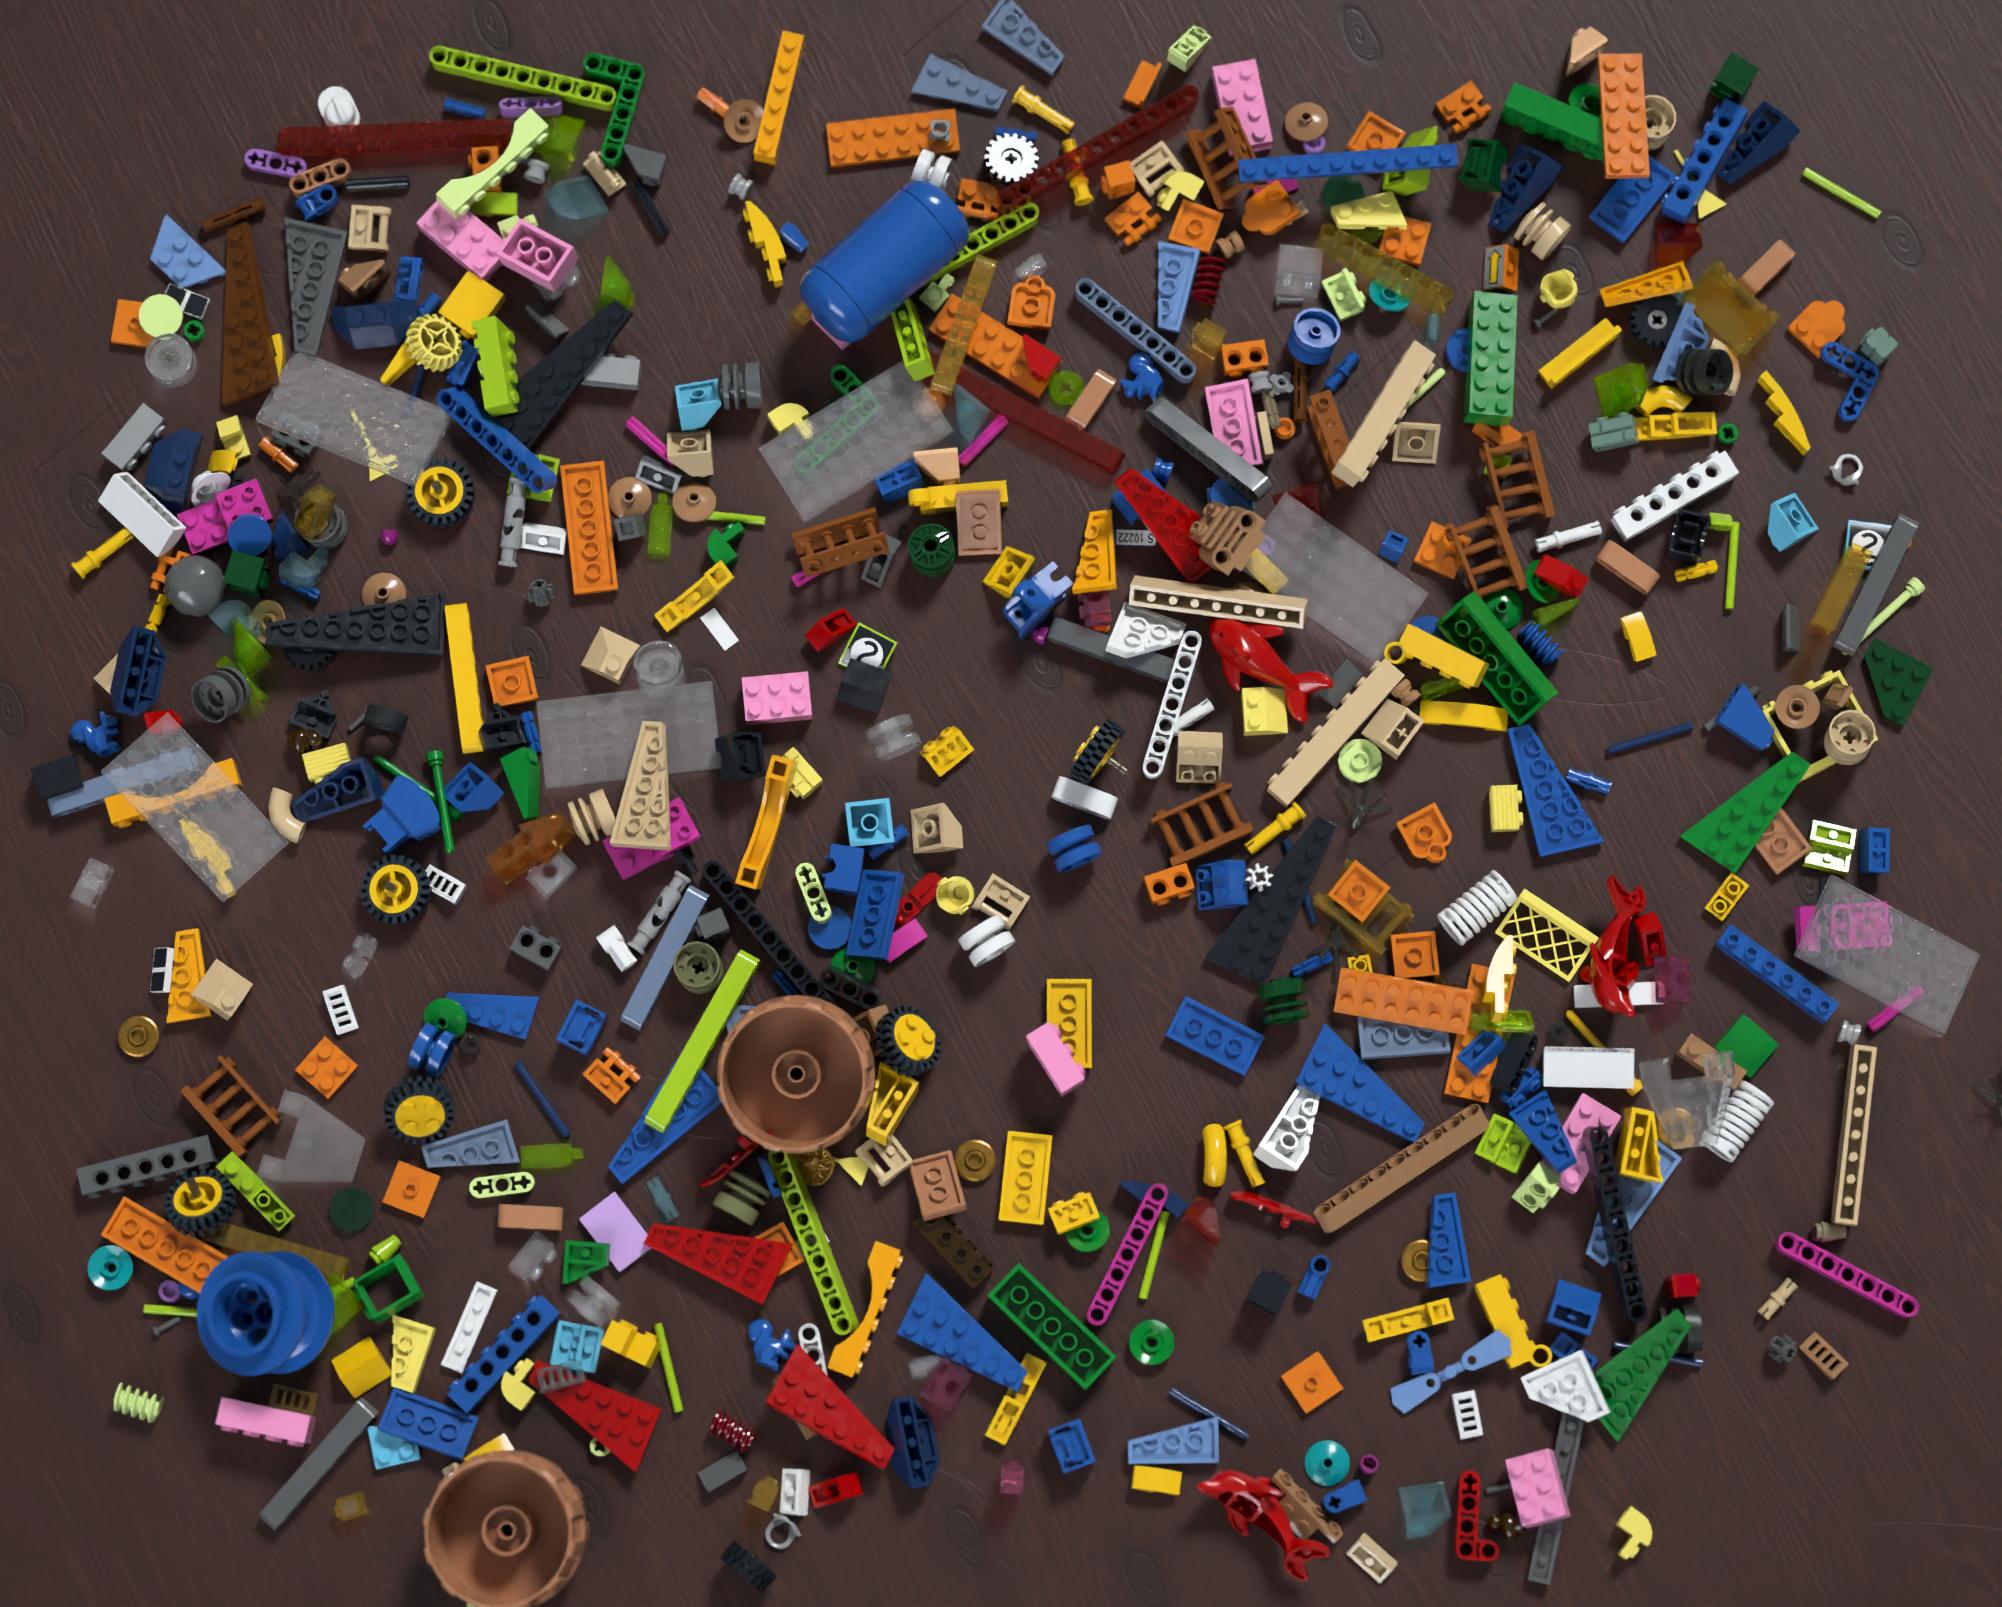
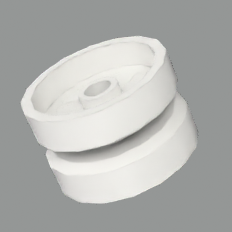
M923 149L916 162L910 181L926 180L934 183L944 191L949 180L953 159L941 156L934 165V152Z
M1000 915L987 919L958 939L964 950H971L977 947L969 955V959L974 967L996 958L1015 943V939L1010 931L998 934L1005 926Z

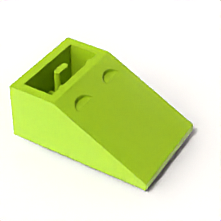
M1433 126L1412 133L1401 148L1435 145L1438 138V127ZM1430 169L1386 172L1382 189L1393 191V193L1402 196L1425 190L1430 183Z

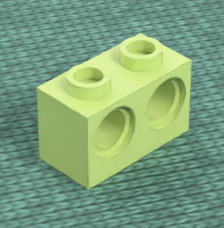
M1539 1161L1520 1184L1512 1198L1534 1213L1538 1207L1543 1209L1550 1200V1197L1552 1198L1560 1188L1557 1186V1183L1562 1177Z

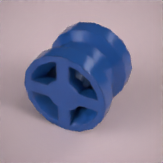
M1157 458L1152 475L1155 479H1160L1163 483L1167 484L1174 463H1165L1162 459Z

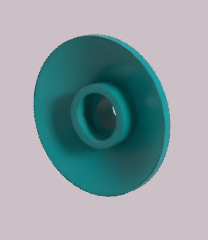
M1378 278L1372 281L1369 286L1368 292L1371 299L1383 309L1402 311L1410 303L1408 290L1401 283L1393 279Z
M115 1245L99 1248L92 1254L88 1263V1274L91 1281L97 1287L104 1290H116L123 1287L130 1280L133 1273V1262L130 1255L123 1248ZM114 1264L116 1266V1270L114 1272H109V1265Z
M1320 1441L1314 1444L1306 1454L1305 1470L1308 1476L1319 1485H1335L1341 1482L1349 1471V1456L1346 1450L1334 1441ZM1325 1459L1332 1461L1331 1467L1324 1466Z

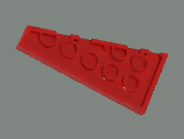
M1129 468L1113 481L1187 583L1196 582L1212 569L1199 556L1201 545L1188 537L1190 527L1195 521H1199L1200 515L1132 468Z
M660 1224L652 1225L643 1243L761 1304L765 1303L793 1246V1243Z
M797 1344L765 1404L879 1469L884 1470L895 1449L800 1345Z
M537 1360L528 1381L637 1473L662 1409Z

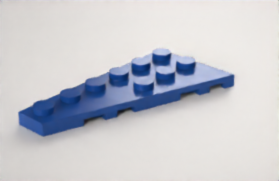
M1530 724L1507 729L1539 858L1604 843L1605 841L1595 829L1593 822L1586 815L1577 797L1564 777L1561 776L1555 763L1545 751L1543 744Z
M1326 1024L1323 1025L1295 1083L1410 1143L1417 1141L1425 1123Z
M673 1064L668 1075L646 1106L640 1119L634 1125L631 1133L608 1166L622 1185L722 1104L716 1085L702 1069L665 1133H662L645 1124L644 1120L675 1066Z
M927 1273L925 1274L897 1334L1019 1392L1028 1371Z

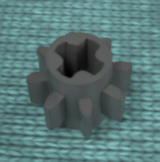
M543 579L533 581L530 587L527 588L529 602L535 601L536 606H546L554 598L553 593L555 592L552 583L547 585Z
M1786 1334L1782 1338L1779 1336L1774 1337L1768 1347L1771 1351L1769 1355L1773 1357L1772 1359L1780 1364L1783 1360L1786 1362L1791 1361L1797 1352L1796 1347H1794L1796 1343L1792 1341L1793 1339Z

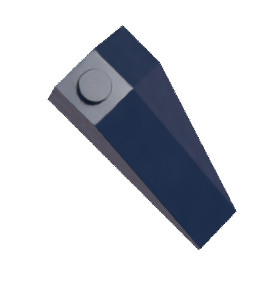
M1763 101L1746 121L1747 128L1743 134L1738 135L1736 139L1738 143L1735 149L1727 154L1717 172V175L1729 184H1732L1787 147L1800 132L1798 127L1786 115L1766 101Z
M1520 143L1508 163L1507 169H1509L1507 179L1502 181L1501 187L1503 191L1501 197L1496 200L1489 225L1505 232L1552 185L1562 165L1547 155Z
M283 509L279 510L271 539L275 547L271 548L278 560L282 558L287 563L308 549Z
M364 757L342 763L335 771L323 778L321 782L301 795L291 805L296 819L305 823L380 799L385 792L377 772Z

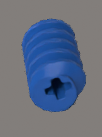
M1533 619L1518 633L1516 639L1521 640L1524 638L1522 645L1524 647L1531 645L1528 652L1537 651L1534 658L1537 660L1543 657L1540 664L1542 666L1550 665L1565 650L1557 651L1559 643L1556 642L1551 645L1550 642L1553 637L1545 638L1544 636L1547 631L1542 630L1539 632L1538 629L1541 624L1532 625Z

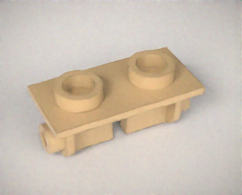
M595 151L591 152L588 155L589 159L583 162V165L608 196H611L626 185L615 169H609L604 165L601 151L598 153Z

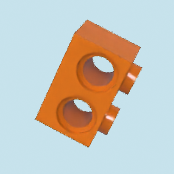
M498 146L472 148V155H468L469 168H473V176L496 163L500 158ZM482 157L490 158L487 164H480L479 160ZM501 181L497 186H491L486 192H502Z
M1129 160L1104 167V175H1101L1102 181L1100 182L1104 194H1108L1109 200L1134 193L1135 177Z
M1265 339L1221 345L1220 352L1224 376L1230 375L1231 378L1242 376L1243 373L1251 372L1252 374L1268 369ZM1258 354L1261 357V361L1253 362L1250 356ZM1236 357L1240 363L1238 365H1231L1228 359Z
M1186 863L1144 876L1143 879L1151 903H1157L1158 906L1171 902L1170 898L1176 896L1179 899L1192 895L1191 891L1195 889ZM1177 877H1183L1187 884L1180 888L1174 884V880ZM1156 884H1162L1166 891L1159 895L1153 891V887Z

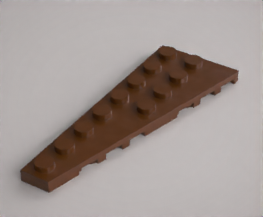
M246 222L227 230L222 404L227 406L280 384L250 224Z

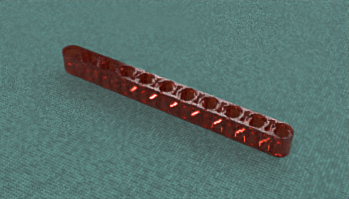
M1192 85L1182 87L1002 189L996 199L997 211L1003 215H1008L1192 111L1199 99L1198 89ZM1184 96H1191L1194 100L1187 101ZM1166 106L1174 107L1175 111L1167 110ZM1154 116L1157 121L1152 122L1147 117ZM1135 126L1139 129V131L1133 132L1129 129V127ZM1111 137H1118L1121 141L1114 142L1111 140ZM1094 147H1099V148H1101L1103 151L1100 152V153H1097V152H1095V151L1093 150V148H1094ZM1075 158H1083L1085 162L1078 163L1075 161ZM1064 168L1066 173H1059L1056 169ZM1044 178L1048 181V183L1042 184L1038 181V179ZM1025 188L1030 193L1022 194L1019 190ZM1008 199L1011 201V204L1005 205L1001 200Z
M508 119L285 127L278 132L277 151L283 156L463 150L492 146L506 148L511 141L514 125Z
M929 350L935 374L927 378L998 415H1004L1007 420L1111 474H1116L1126 456L1120 449Z

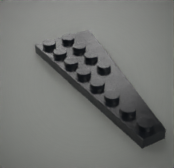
M614 300L518 380V383H516V391L519 395V403H517L518 412L493 418L531 451L634 314Z
M440 592L439 594L423 595L413 599H400L396 602L350 608V610L332 611L316 616L309 615L305 618L293 620L286 619L266 623L265 647L443 657L445 593Z
M1316 816L1271 873L1273 876L1268 879L1271 886L1262 885L1263 891L1259 892L1257 890L1250 899L1249 905L1242 909L1207 953L1205 961L1258 985L1266 983L1336 829V824Z

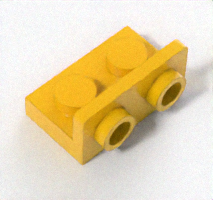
M955 726L945 728L940 733V737L935 741L926 743L920 754L926 759L936 774L941 777L970 754L974 748L962 732Z
M1084 1192L1077 1193L1072 1196L1071 1200L1066 1202L1063 1200L1057 1201L1048 1209L1058 1235L1100 1219L1090 1192L1086 1194Z

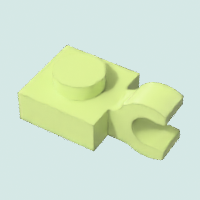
M533 214L522 219L535 227L538 226ZM518 215L498 222L504 241L518 222Z
M947 273L939 285L932 282L919 297V300L936 313L950 297L946 291L955 282L954 278Z

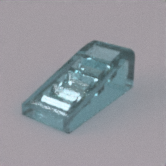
M581 1359L536 1369L535 1372L540 1394L586 1382ZM571 1367H575L576 1379H573ZM563 1369H566L568 1377L567 1381H564L562 1373ZM553 1372H557L558 1383H555ZM545 1374H548V1378H549V1382H550L549 1385H546V1383H545V1379H544V1375H545Z

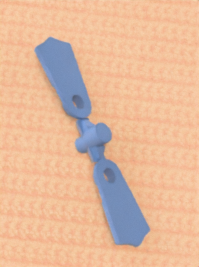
M1496 1330L1466 1351L1462 1356V1362L1459 1361L1447 1366L1443 1371L1437 1373L1438 1375L1426 1373L1391 1388L1392 1404L1403 1413H1406L1438 1391L1441 1382L1455 1377L1466 1369L1473 1371L1512 1355L1510 1339L1500 1330ZM1469 1356L1476 1358L1475 1364H1469ZM1430 1378L1435 1381L1433 1387L1427 1386V1380Z

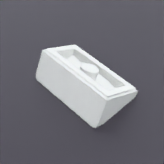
M526 522L522 528L520 548L564 555L568 534L567 529Z
M782 1469L779 1514L807 1515L809 1470Z

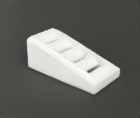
M429 864L426 869L427 877L431 875L432 871L436 873L430 883L432 892L457 906L468 886ZM442 876V881L440 882L439 886L435 888V883L437 882L438 878ZM446 881H450V884L448 885L445 892H442L441 890L445 885ZM455 884L457 888L451 897L448 894Z
M340 985L323 991L337 1035L358 1029L359 1027L346 986ZM342 993L343 997L331 1001L330 997ZM345 1002L346 1006L334 1009V1005ZM345 1011H348L349 1013L348 1015L339 1018L336 1017V1014ZM351 1019L352 1023L339 1026L340 1022Z
M1475 1391L1451 1395L1460 1439L1483 1435ZM1470 1398L1471 1403L1459 1405L1458 1400ZM1472 1407V1412L1461 1414L1460 1409ZM1474 1416V1421L1462 1422V1418ZM1476 1425L1477 1429L1464 1432V1427Z

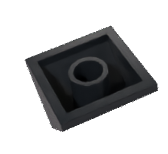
M851 658L842 677L837 700L879 714L893 672Z
M72 754L30 769L41 801L84 787L77 754Z

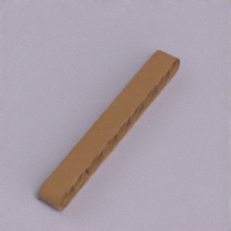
M1473 1104L1466 1107L1320 1204L1314 1210V1215L1323 1231L1330 1233L1337 1230L1487 1130L1490 1123L1480 1105Z

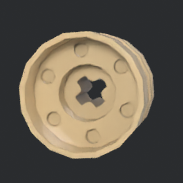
M1658 95L1645 96L1646 125L1649 124L1650 128H1647L1648 150L1660 148L1672 132L1676 123V112L1673 105L1667 99Z
M1544 202L1525 216L1514 235L1517 240H1520L1525 234L1527 235L1522 243L1524 246L1535 241L1536 243L1531 252L1542 261L1557 247L1571 228V225L1562 217L1551 222L1550 219L1554 213L1552 209L1543 215L1548 206Z
M1847 710L1839 713L1832 720L1824 736L1826 753L1839 764L1852 765L1859 763L1866 757L1875 740L1876 730L1874 723L1866 714L1860 711ZM1845 738H1848V740L1851 742V744H1848V741H1847V740H1844V739H1845Z
M603 789L589 794L590 805H586L582 798H578L581 806L578 810L573 801L568 803L572 824L577 835L584 841L586 846L591 844L587 834L592 833L595 840L599 841L597 830L602 829L607 837L612 835L616 818Z

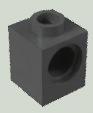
M642 513L614 519L619 541L647 534Z

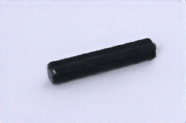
M405 175L347 179L345 187L348 192L403 189L410 187V178Z
M637 178L631 181L630 187L659 236L664 237L669 234L670 230L640 179Z

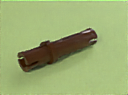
M259 197L245 204L243 202L239 203V206L201 220V224L207 234L244 218L246 220L250 215L267 210L263 198Z
M1294 357V375L1292 376V382L1294 383L1293 422L1304 423L1307 422V383L1309 382V376L1307 375V364Z

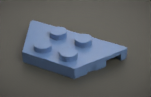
M168 215L164 217L150 259L180 288L187 289L196 283L201 284L207 282L210 278L226 275V270Z
M1685 303L1652 380L1657 382H1663V380L1676 381V363L1683 351L1687 349H1706L1710 337L1707 331L1704 330L1701 319L1696 317L1693 311L1695 309L1693 304Z

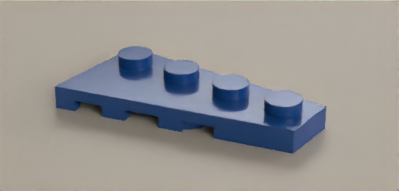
M447 993L446 998L452 999L462 1006L468 1023L527 1040L540 997L468 993Z
M1546 1089L1509 1112L1511 1120L1558 1174L1577 1163Z
M1456 1192L1432 1196L1427 1288L1470 1282L1471 1277Z

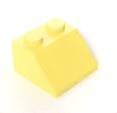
M1270 687L1242 688L1241 703L1244 736L1288 734L1285 690Z

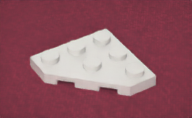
M1124 602L1105 651L1129 658L1178 645L1184 633L1186 623Z
M1583 1350L1521 1377L1526 1392L1532 1400L1588 1422L1611 1413Z

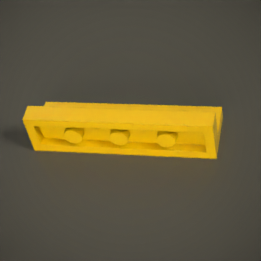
M1605 318L1538 371L1539 375L1551 389L1619 337L1622 329L1618 325L1614 328Z

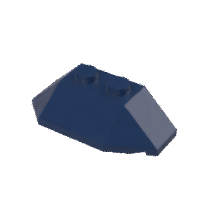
M416 299L331 307L334 329L354 349L397 346L405 338L410 324L418 318Z
M184 429L154 443L144 483L147 491L176 517H178L177 514L186 511L204 436L203 433Z
M133 625L119 648L110 689L114 711L117 713L137 717L158 701L167 658L157 639L156 632Z
M913 1396L891 1400L884 1424L887 1441L895 1449L891 1455L893 1470L909 1489L930 1486L940 1462L931 1415L916 1402Z

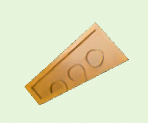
M1681 261L1599 290L1605 307L1694 288L1685 265Z
M1112 509L1090 512L1084 535L1085 541L1080 553V563L1076 570V580L1073 583V594L1117 589Z
M200 929L176 932L174 946V963L168 1002L169 1010L166 1021L168 1024L212 1016L210 1008L191 996L206 974Z

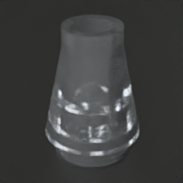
M1039 252L1036 255L1033 253L1014 270L1019 279L1023 280L1024 278L1043 273L1044 269L1048 268Z
M938 1353L912 1359V1362L908 1363V1369L914 1380L918 1378L921 1380L938 1367L943 1366Z

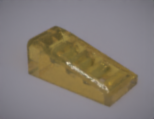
M272 1384L267 1406L313 1416L318 1394ZM278 1390L282 1391L280 1403H276ZM287 1392L291 1393L289 1406L285 1405ZM297 1394L300 1395L298 1408L294 1407ZM305 1396L310 1397L307 1410L303 1409Z

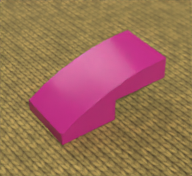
M913 919L893 933L888 963L899 958L928 937L916 919Z

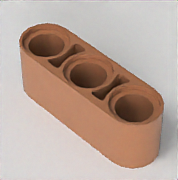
M336 159L294 175L290 179L289 185L293 194L300 198L325 184L331 185L333 188L345 184L347 179L352 178V170L346 160ZM339 168H346V172L344 174H336V171ZM325 175L326 179L323 182H316L318 176ZM299 183L306 184L302 190L295 189Z
M1778 240L1737 283L1753 298L1794 258L1796 253L1783 240Z
M1098 369L1068 412L1065 421L1084 432L1114 389L1117 380Z
M1611 540L1607 541L1596 556V560L1602 566L1645 595H1648L1660 578V575L1654 569Z
M500 1204L497 1227L562 1231L564 1208Z

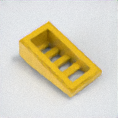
M406 343L401 346L380 379L385 388H388L418 361L416 358L411 359L412 352L406 351L408 347Z

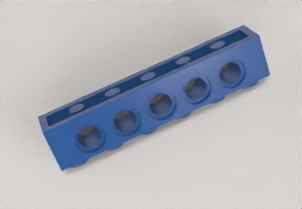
M1726 98L1722 104H1717L1712 114L1714 115L1712 122L1708 121L1702 131L1704 136L1701 140H1696L1692 148L1693 155L1691 158L1687 157L1681 168L1683 169L1680 176L1676 175L1671 185L1673 187L1671 193H1666L1662 199V214L1684 225L1687 223L1745 122L1748 109ZM1726 122L1729 126L1723 128L1719 126V123ZM1716 140L1719 144L1713 146L1708 141ZM1706 158L1709 162L1703 164L1698 159ZM1696 176L1698 180L1692 182L1688 180V177ZM1686 194L1688 198L1682 200L1677 195Z
M1732 924L1726 927L1714 944L1821 1024L1827 1022L1840 1004Z
M542 1295L538 1298L533 1296L526 1304L527 1310L523 1314L520 1312L516 1314L510 1321L513 1325L507 1331L503 1329L495 1337L497 1342L492 1347L488 1345L480 1353L482 1358L476 1364L472 1362L464 1370L466 1375L461 1380L456 1379L449 1386L450 1392L447 1395L466 1413L469 1414L503 1378L504 1373L509 1372L562 1315ZM533 1313H537L540 1316V1322L535 1326H531L528 1322L529 1316ZM516 1330L524 1332L525 1336L521 1342L513 1340V1334ZM502 1346H506L509 1350V1355L505 1359H500L497 1355L498 1349ZM486 1363L493 1365V1372L489 1376H485L482 1373V1367ZM476 1380L478 1388L475 1392L470 1393L466 1385L468 1381Z

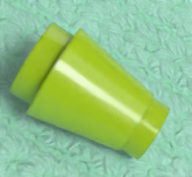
M392 1235L372 1247L368 1255L379 1266L391 1259L402 1243L395 1235Z

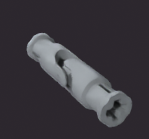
M509 478V482H511L509 496L506 497L500 542L502 552L498 565L517 567L516 556L517 550L520 549L526 498H524L526 484L519 478Z
M675 870V876L669 885L663 888L656 903L638 926V932L632 941L627 943L629 947L644 955V949L650 940L654 939L660 931L670 911L675 908L681 899V893L687 884L692 882L691 879ZM653 916L658 917L660 919L655 924H652Z

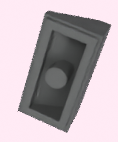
M535 302L525 307L527 314L556 341L559 342L568 333V328L541 303Z
M645 455L640 461L635 479L675 494L685 471Z
M1787 604L1782 609L1784 652H1799V609Z
M1346 659L1331 677L1334 686L1331 689H1321L1318 695L1332 707L1336 708L1363 674Z
M736 1450L698 1472V1475L709 1493L748 1469Z

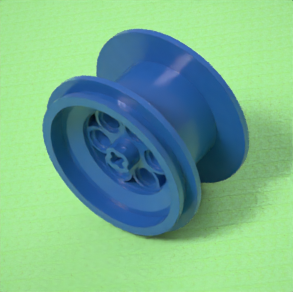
M287 1251L268 1253L242 1252L226 1258L206 1278L200 1291L197 1305L198 1329L208 1353L223 1368L236 1374L248 1376L265 1373H291L309 1365L324 1349L332 1332L335 1316L333 1295L323 1274L305 1257Z

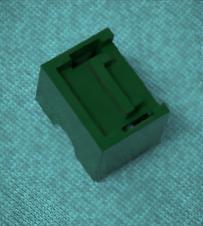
M1731 52L1715 77L1709 92L1722 100L1726 98L1739 104L1760 68Z
M1467 138L1468 147L1463 171L1458 179L1468 190L1499 192L1502 182L1501 168L1506 163L1508 151L1498 140Z
M232 551L223 582L231 585L230 591L262 599L264 589H267L270 579L271 567L266 564V560L263 558Z

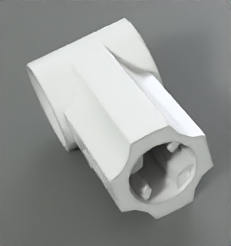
M615 925L596 937L606 953L610 954L622 972L637 962Z

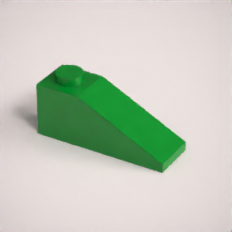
M520 748L500 758V761L523 818L536 819L539 817L540 767L537 762L538 757L532 748Z

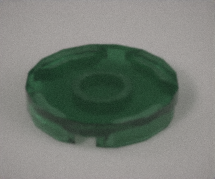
M1353 175L1334 176L1329 178L1323 186L1322 203L1326 210L1330 212L1332 206L1364 198L1365 192L1361 182Z
M347 1187L338 1191L330 1201L329 1213L337 1227L344 1231L355 1232L369 1225L374 1216L375 1207L372 1198L367 1192L357 1187Z

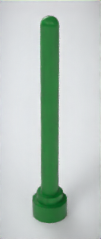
M439 750L430 751L425 754L426 763L432 768L445 849L447 853H453L454 843L441 772L442 762H444L443 752Z
M380 755L374 757L373 760L377 765L395 777L402 775L417 783L429 795L434 804L438 806L436 793ZM447 802L449 819L456 823L464 812H460L456 807Z

